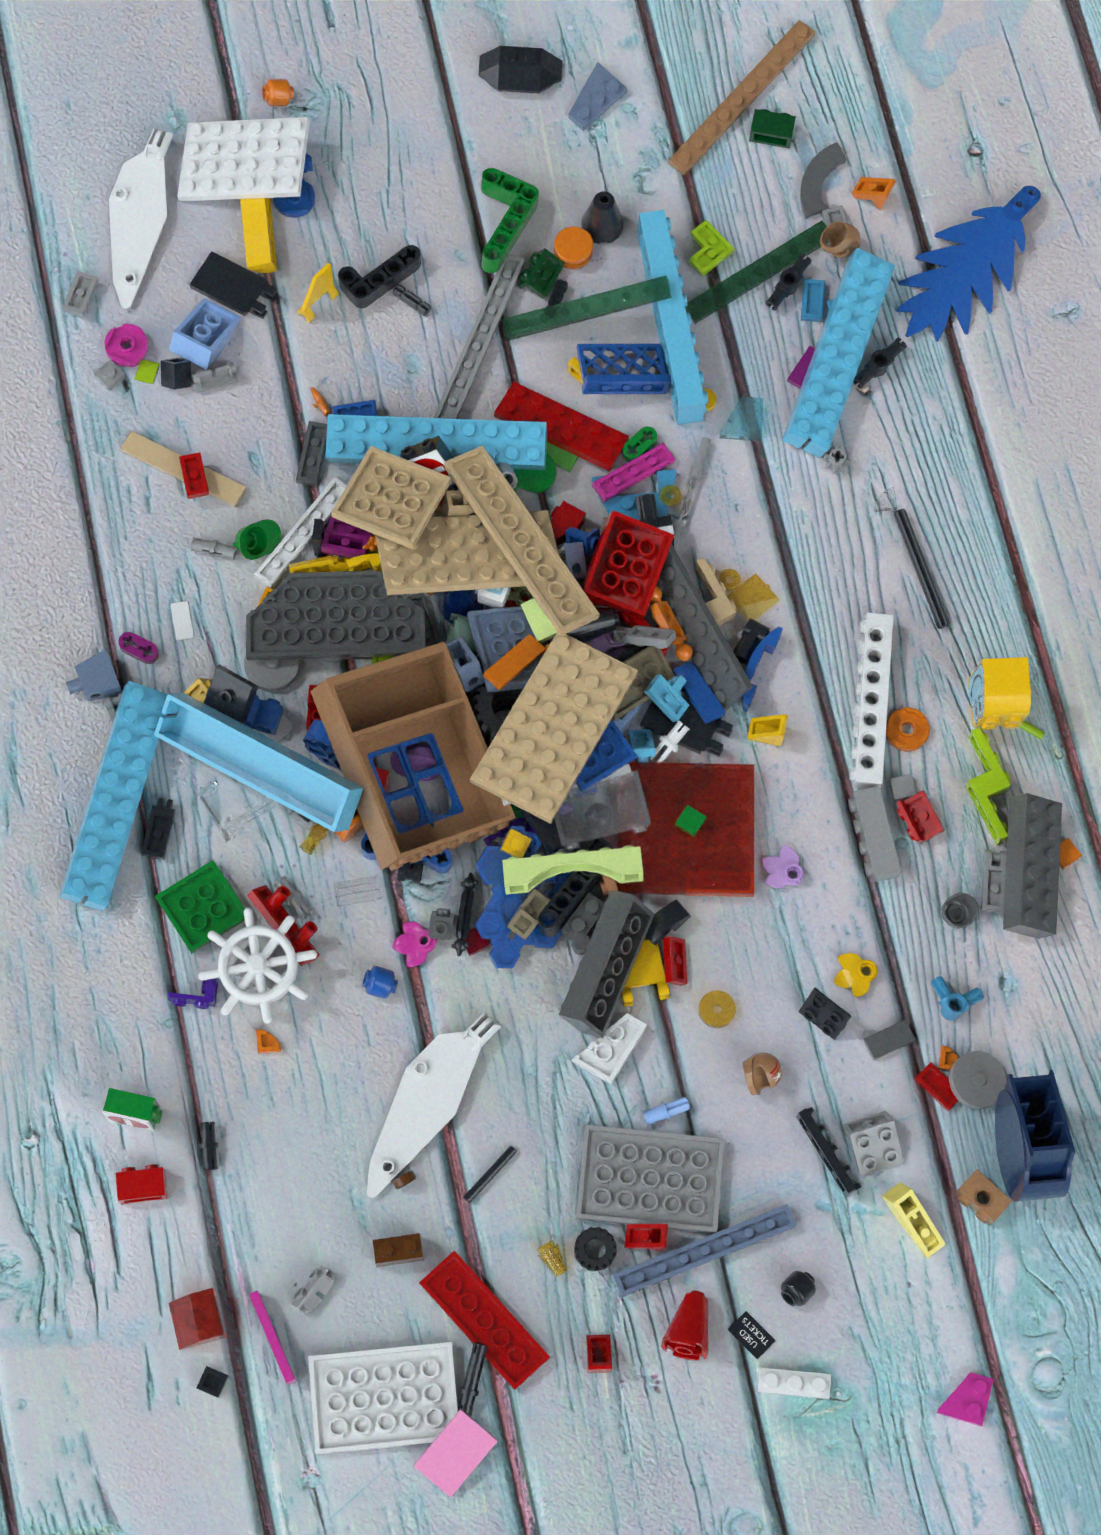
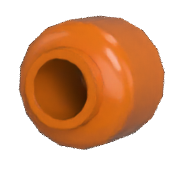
M269 79L266 84H263L262 97L269 106H287L290 99L294 98V88L290 86L287 79Z

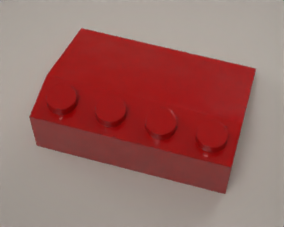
M613 510L607 516L581 587L589 600L598 605L644 617L674 534Z

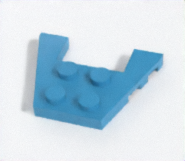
M676 469L657 471L658 492L645 493L655 495L658 517L667 516L676 478ZM603 476L592 477V483ZM644 494L615 496L604 503L600 497L599 499L608 515L614 510L639 520L635 497Z

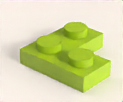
M707 219L690 233V236L702 249L691 256L688 263L702 277L734 253L735 248Z

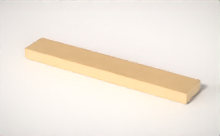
M133 431L130 432L121 447L123 453L184 482L179 456L182 455ZM204 467L209 495L236 507L244 495L246 487Z

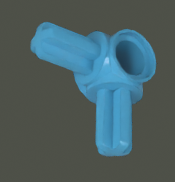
M941 976L931 981L932 987L941 999L939 1002L941 1014L949 1021L958 1019L962 1014L969 1011L970 1006L984 998L983 991L978 987L962 995L961 993L957 994V992L952 993ZM950 1004L955 1005L958 1011L953 1010Z

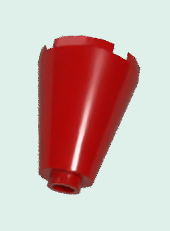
M692 1290L691 1293L685 1294L662 1339L661 1348L665 1352L669 1348L673 1351V1356L686 1360L699 1361L700 1356H703L704 1359L707 1358L709 1352L708 1298L705 1297L703 1292Z

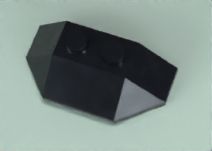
M499 46L480 55L478 76L497 91L540 94L561 81L563 60L543 48Z

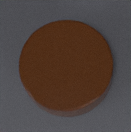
M413 1170L392 1183L396 1189H400L414 1181L416 1176Z

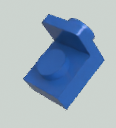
M573 527L565 530L567 543L583 542L584 556L588 557L595 552L600 538V529L594 528L588 533Z

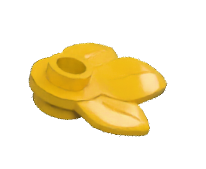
M845 953L838 956V962L843 969L836 975L834 984L841 988H851L854 997L865 995L870 988V982L877 977L878 968L876 964L871 960H862L854 953ZM863 968L869 969V970H870V974H869V975H864V974L862 973V969H863Z

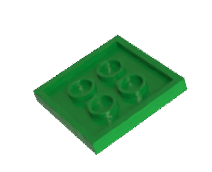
M214 860L155 896L191 954L212 942L207 936L209 931H215L223 935L245 921L244 906Z

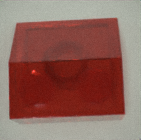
M213 1288L188 1294L169 1303L179 1350L226 1338L216 1291Z

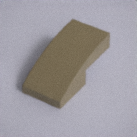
M534 887L517 909L507 927L526 940L538 924L540 912L551 899Z

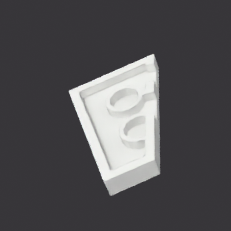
M627 1013L606 1030L603 1038L593 1041L587 1046L588 1048L579 1055H576L571 1061L612 1085L646 1030L647 1024Z

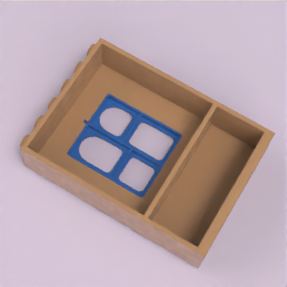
M445 642L326 678L311 691L344 778L364 788L357 805V810L381 870L390 868L392 871L402 867L405 863L410 862L412 864L418 862L425 856L429 855L432 857L438 855L445 849H455L467 841L472 843L481 839L482 836L488 835L489 837L501 832L500 830L509 827V822L516 818L511 805L504 806L500 797L470 783L472 774L488 748ZM426 741L430 746L436 763L434 766L414 771L405 748ZM393 751L397 754L408 785L392 792H386L374 766L373 758ZM436 774L442 776L451 799V807L446 814L438 815L429 810L419 787V780ZM406 796H413L419 810L418 821L411 826L399 823L390 805L392 801Z

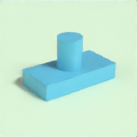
M651 729L628 731L630 746L638 756L636 764H649V757L655 756Z

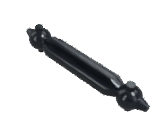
M471 872L461 882V886L465 889L461 894L455 934L457 940L452 944V948L456 950L457 956H461L470 945L465 940L470 930L475 896L473 889L479 884Z

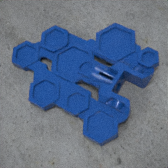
M511 826L509 830L513 829L532 839L523 858L535 855L542 844L539 837L535 833L525 832L523 826ZM502 842L500 847H485L475 864L484 884L493 885L491 889L493 895L477 920L475 927L482 939L491 940L492 949L489 957L495 968L512 969L520 957L519 952L523 945H534L535 948H554L562 933L559 931L555 936L546 937L540 932L538 923L526 940L518 934L515 935L513 940H509L508 935L511 929L507 927V924L530 892L506 895L502 860H507L512 856L500 850ZM573 871L550 877L535 886V888L540 890L543 883H555L552 890L544 892V895L552 899ZM575 886L571 890L579 891L582 888L579 886ZM561 903L557 907L566 908L568 905ZM551 920L544 922V925L547 926L554 924V921Z

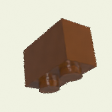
M420 1233L373 1240L376 1267L424 1261Z

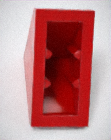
M586 1335L587 1373H611L612 1353L610 1335Z

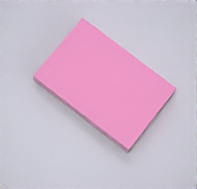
M460 1409L414 1463V1467L449 1497H452L498 1442V1439Z

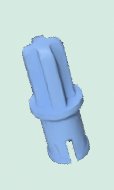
M682 1097L666 1104L661 1102L662 1105L642 1112L647 1125L666 1118L669 1120L671 1116L689 1110L690 1106L686 1097Z

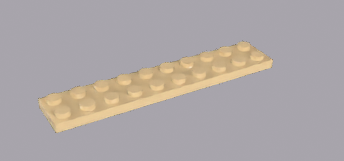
M480 446L445 461L446 471L558 634L562 636L597 620L599 612L485 448Z

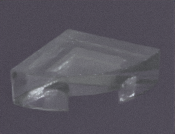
M894 487L884 490L879 495L875 503V512L897 509Z

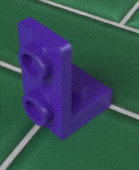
M214 978L203 981L201 994H205L204 996L168 992L167 998L172 1002V1005L185 1007L186 1004H194L199 1009H209V1006L215 1007L219 979Z

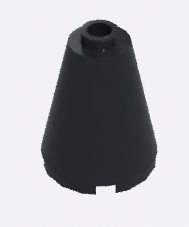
M605 191L595 195L581 221L582 228L591 235L593 242L596 244H600V242H607L608 244L618 239L624 225L613 195Z
M595 607L599 612L597 620L566 634L583 643H587L616 629V625H619L618 613L613 612L612 608Z

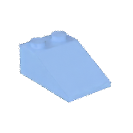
M204 298L174 330L169 351L207 370L218 358L242 317Z

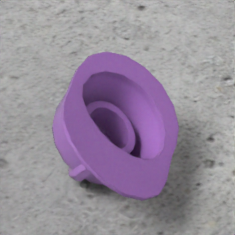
M413 744L405 748L414 771L435 765L436 762L430 747ZM392 752L390 756L392 769L398 775L405 777L397 754ZM436 774L420 781L435 780L440 775Z

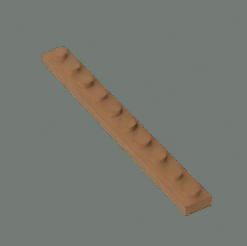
M798 20L669 159L668 164L685 176L815 36V31Z

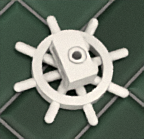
M245 908L246 928L237 931L228 940L215 931L208 932V938L222 947L218 958V968L201 971L198 974V978L204 981L220 977L224 988L230 994V997L221 1008L223 1015H228L236 1003L240 1001L249 1005H260L263 1022L268 1024L272 1021L270 1003L277 1001L288 991L301 1000L308 998V993L294 984L297 975L298 962L315 959L317 952L309 950L295 953L291 942L284 936L294 923L293 916H287L280 927L275 930L266 926H255L252 909ZM258 938L270 939L265 948L261 951L259 949ZM249 940V944L244 950L238 947L242 942ZM277 945H279L286 954L283 956L273 958L270 957V955L275 950ZM233 954L238 959L234 965L228 966L230 956ZM235 974L241 979L238 986L232 982L229 975ZM251 982L256 984L254 987L257 989L258 994L245 992Z

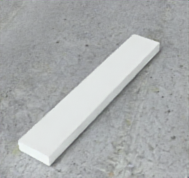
M336 477L333 478L254 573L256 579L269 588H273L289 569L288 564H293L311 543L314 519H322L324 526L330 520L332 510L347 487L344 482Z

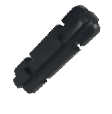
M562 279L557 280L555 289L548 301V306L544 310L546 318H555L556 311L559 309L564 293H566L568 288V282Z
M398 284L393 290V295L398 299L402 298L404 303L414 310L418 309L420 314L426 316L431 310V305L425 301L422 302L420 297L409 290L406 291L405 287Z

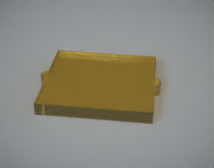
M756 573L727 596L728 600H733L737 609L736 612L741 613L747 621L750 618L756 620L780 600L770 590V585H766Z

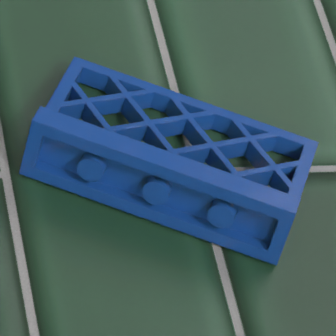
M577 344L576 348L583 380L581 387L583 394H666L671 380L670 375L666 373L661 344ZM583 351H591L596 356L591 360L584 355ZM611 351L616 356L611 360L603 353ZM632 351L637 356L632 360L624 353ZM656 351L657 357L653 360L645 352ZM598 358L608 364L604 369L595 363ZM619 358L628 363L625 368L616 363ZM639 358H642L649 365L643 368L636 362ZM653 366L660 371V374H651L648 370ZM592 367L599 374L588 375L587 369ZM613 367L619 374L611 375L607 370ZM631 367H633L637 371H639L640 374H631L628 372V370Z

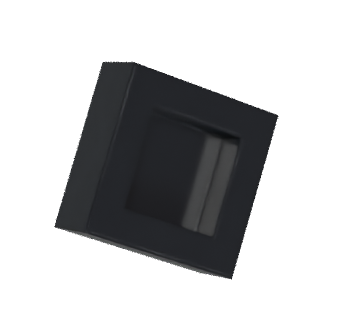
M206 1366L196 1389L219 1398L229 1376Z

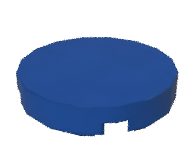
M302 179L300 197H275L273 202L275 208L282 215L298 218L306 215L313 208L315 192L312 185Z

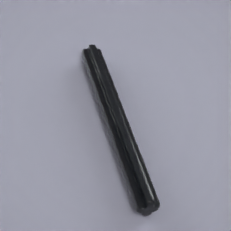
M905 509L897 510L894 513L898 528L938 629H943L949 625V620Z

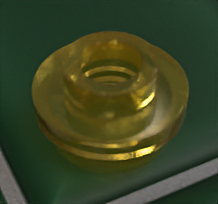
M667 485L661 489L660 500L664 505L672 507L681 501L682 494L678 487ZM672 494L674 498L668 499L667 495Z
M726 569L720 573L718 580L722 581L726 590L731 591L740 585L741 578L737 571ZM732 578L733 582L727 583L725 579Z

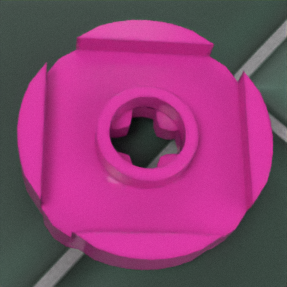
M122 324L121 327H114L108 332L104 342L108 358L120 366L136 367L145 358L149 348L147 337L143 330L133 324ZM127 341H130L131 347L123 349L121 344H126Z

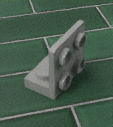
M886 1111L842 1125L844 1134L851 1141L858 1172L861 1176L904 1162L894 1120Z

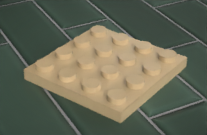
M370 446L332 510V517L413 549L449 487L451 477Z

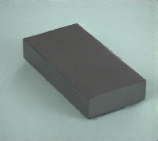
M903 1020L864 1038L863 1041L873 1060H876L915 1042L916 1039L906 1020Z

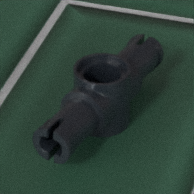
M800 254L792 267L781 272L779 282L774 287L775 291L765 302L769 308L773 305L772 310L776 311L785 297L796 292L798 283L803 277V272L812 262L808 256L804 259L806 255ZM789 280L793 283L787 284L784 281Z
M897 337L886 349L883 348L873 352L870 361L864 365V369L854 378L853 383L855 385L859 383L857 386L859 389H862L872 378L883 376L887 372L888 366L895 361L894 358L907 348L904 341L899 343L902 340L901 338ZM881 361L884 365H878L875 362Z

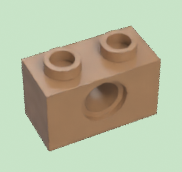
M978 1169L955 1192L958 1195V1201L967 1208L970 1206L976 1212L975 1216L982 1223H988L989 1225L1012 1203V1200ZM977 1194H984L988 1200L987 1204H980L977 1201Z

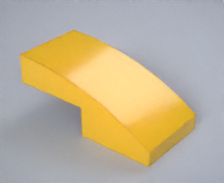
M379 553L360 555L346 560L348 571L372 569V571L382 572Z

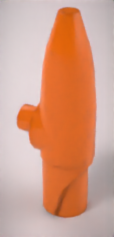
M312 387V396L316 402L313 404L314 408L318 407L324 416H328L331 412L327 407V403L321 394Z

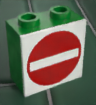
M109 1088L102 1112L109 1122L154 1132L156 1123L159 1124L162 1117V1110H160V1106L155 1098Z

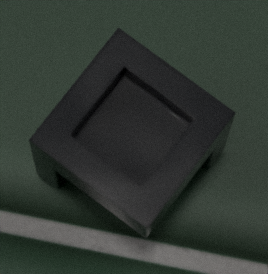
M181 358L160 361L161 386L174 390L191 387V361Z

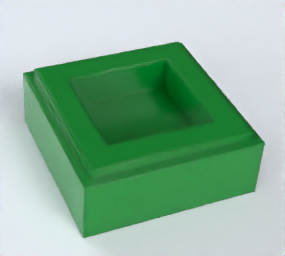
M687 805L675 822V826L695 837L707 816Z

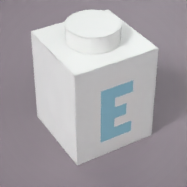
M511 587L476 589L475 593L478 596L479 603L496 609L504 608Z

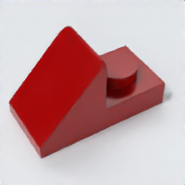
M627 1224L624 1248L651 1249L662 1252L667 1246L668 1224Z

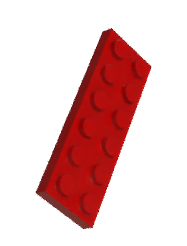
M514 381L494 411V417L502 421L546 422L548 427V443L609 472L621 454L623 446L629 439L628 435Z
M455 1251L448 1255L419 1282L422 1288L472 1344L473 1342H479L488 1345L485 1358L514 1391L550 1359V1356Z

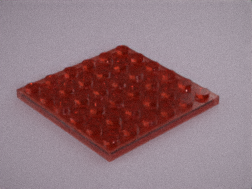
M629 763L632 773L619 778L618 849L627 845L640 846L643 881L617 882L618 891L628 894L754 896V764ZM687 805L707 816L695 837L675 826V822Z

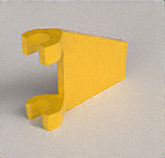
M327 263L313 276L304 303L297 310L298 315H303L308 323L315 318L310 307L327 292L333 301L339 295L333 283L331 264Z
M649 940L643 941L622 992L624 1007L633 1006L631 988L657 984L660 1000L669 999L670 993L668 984L665 983V974L658 944L654 945Z

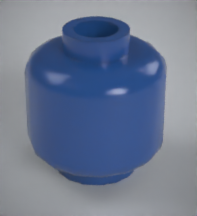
M373 966L371 970L367 969L362 982V987H365L367 994L386 999L390 993L394 994L398 985L394 972L379 966Z

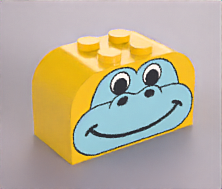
M1028 657L981 660L968 679L973 727H982L983 730L995 729V726L1014 729L1029 715L1031 687Z

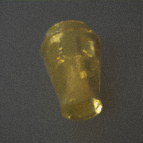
M551 1240L537 1248L538 1257L553 1272L555 1277L568 1270L558 1243L555 1244Z

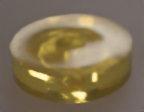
M716 990L708 992L703 996L698 1012L700 1019L707 1026L723 1028L733 1020L736 1006L729 994ZM719 1006L721 1012L715 1013L713 1007Z

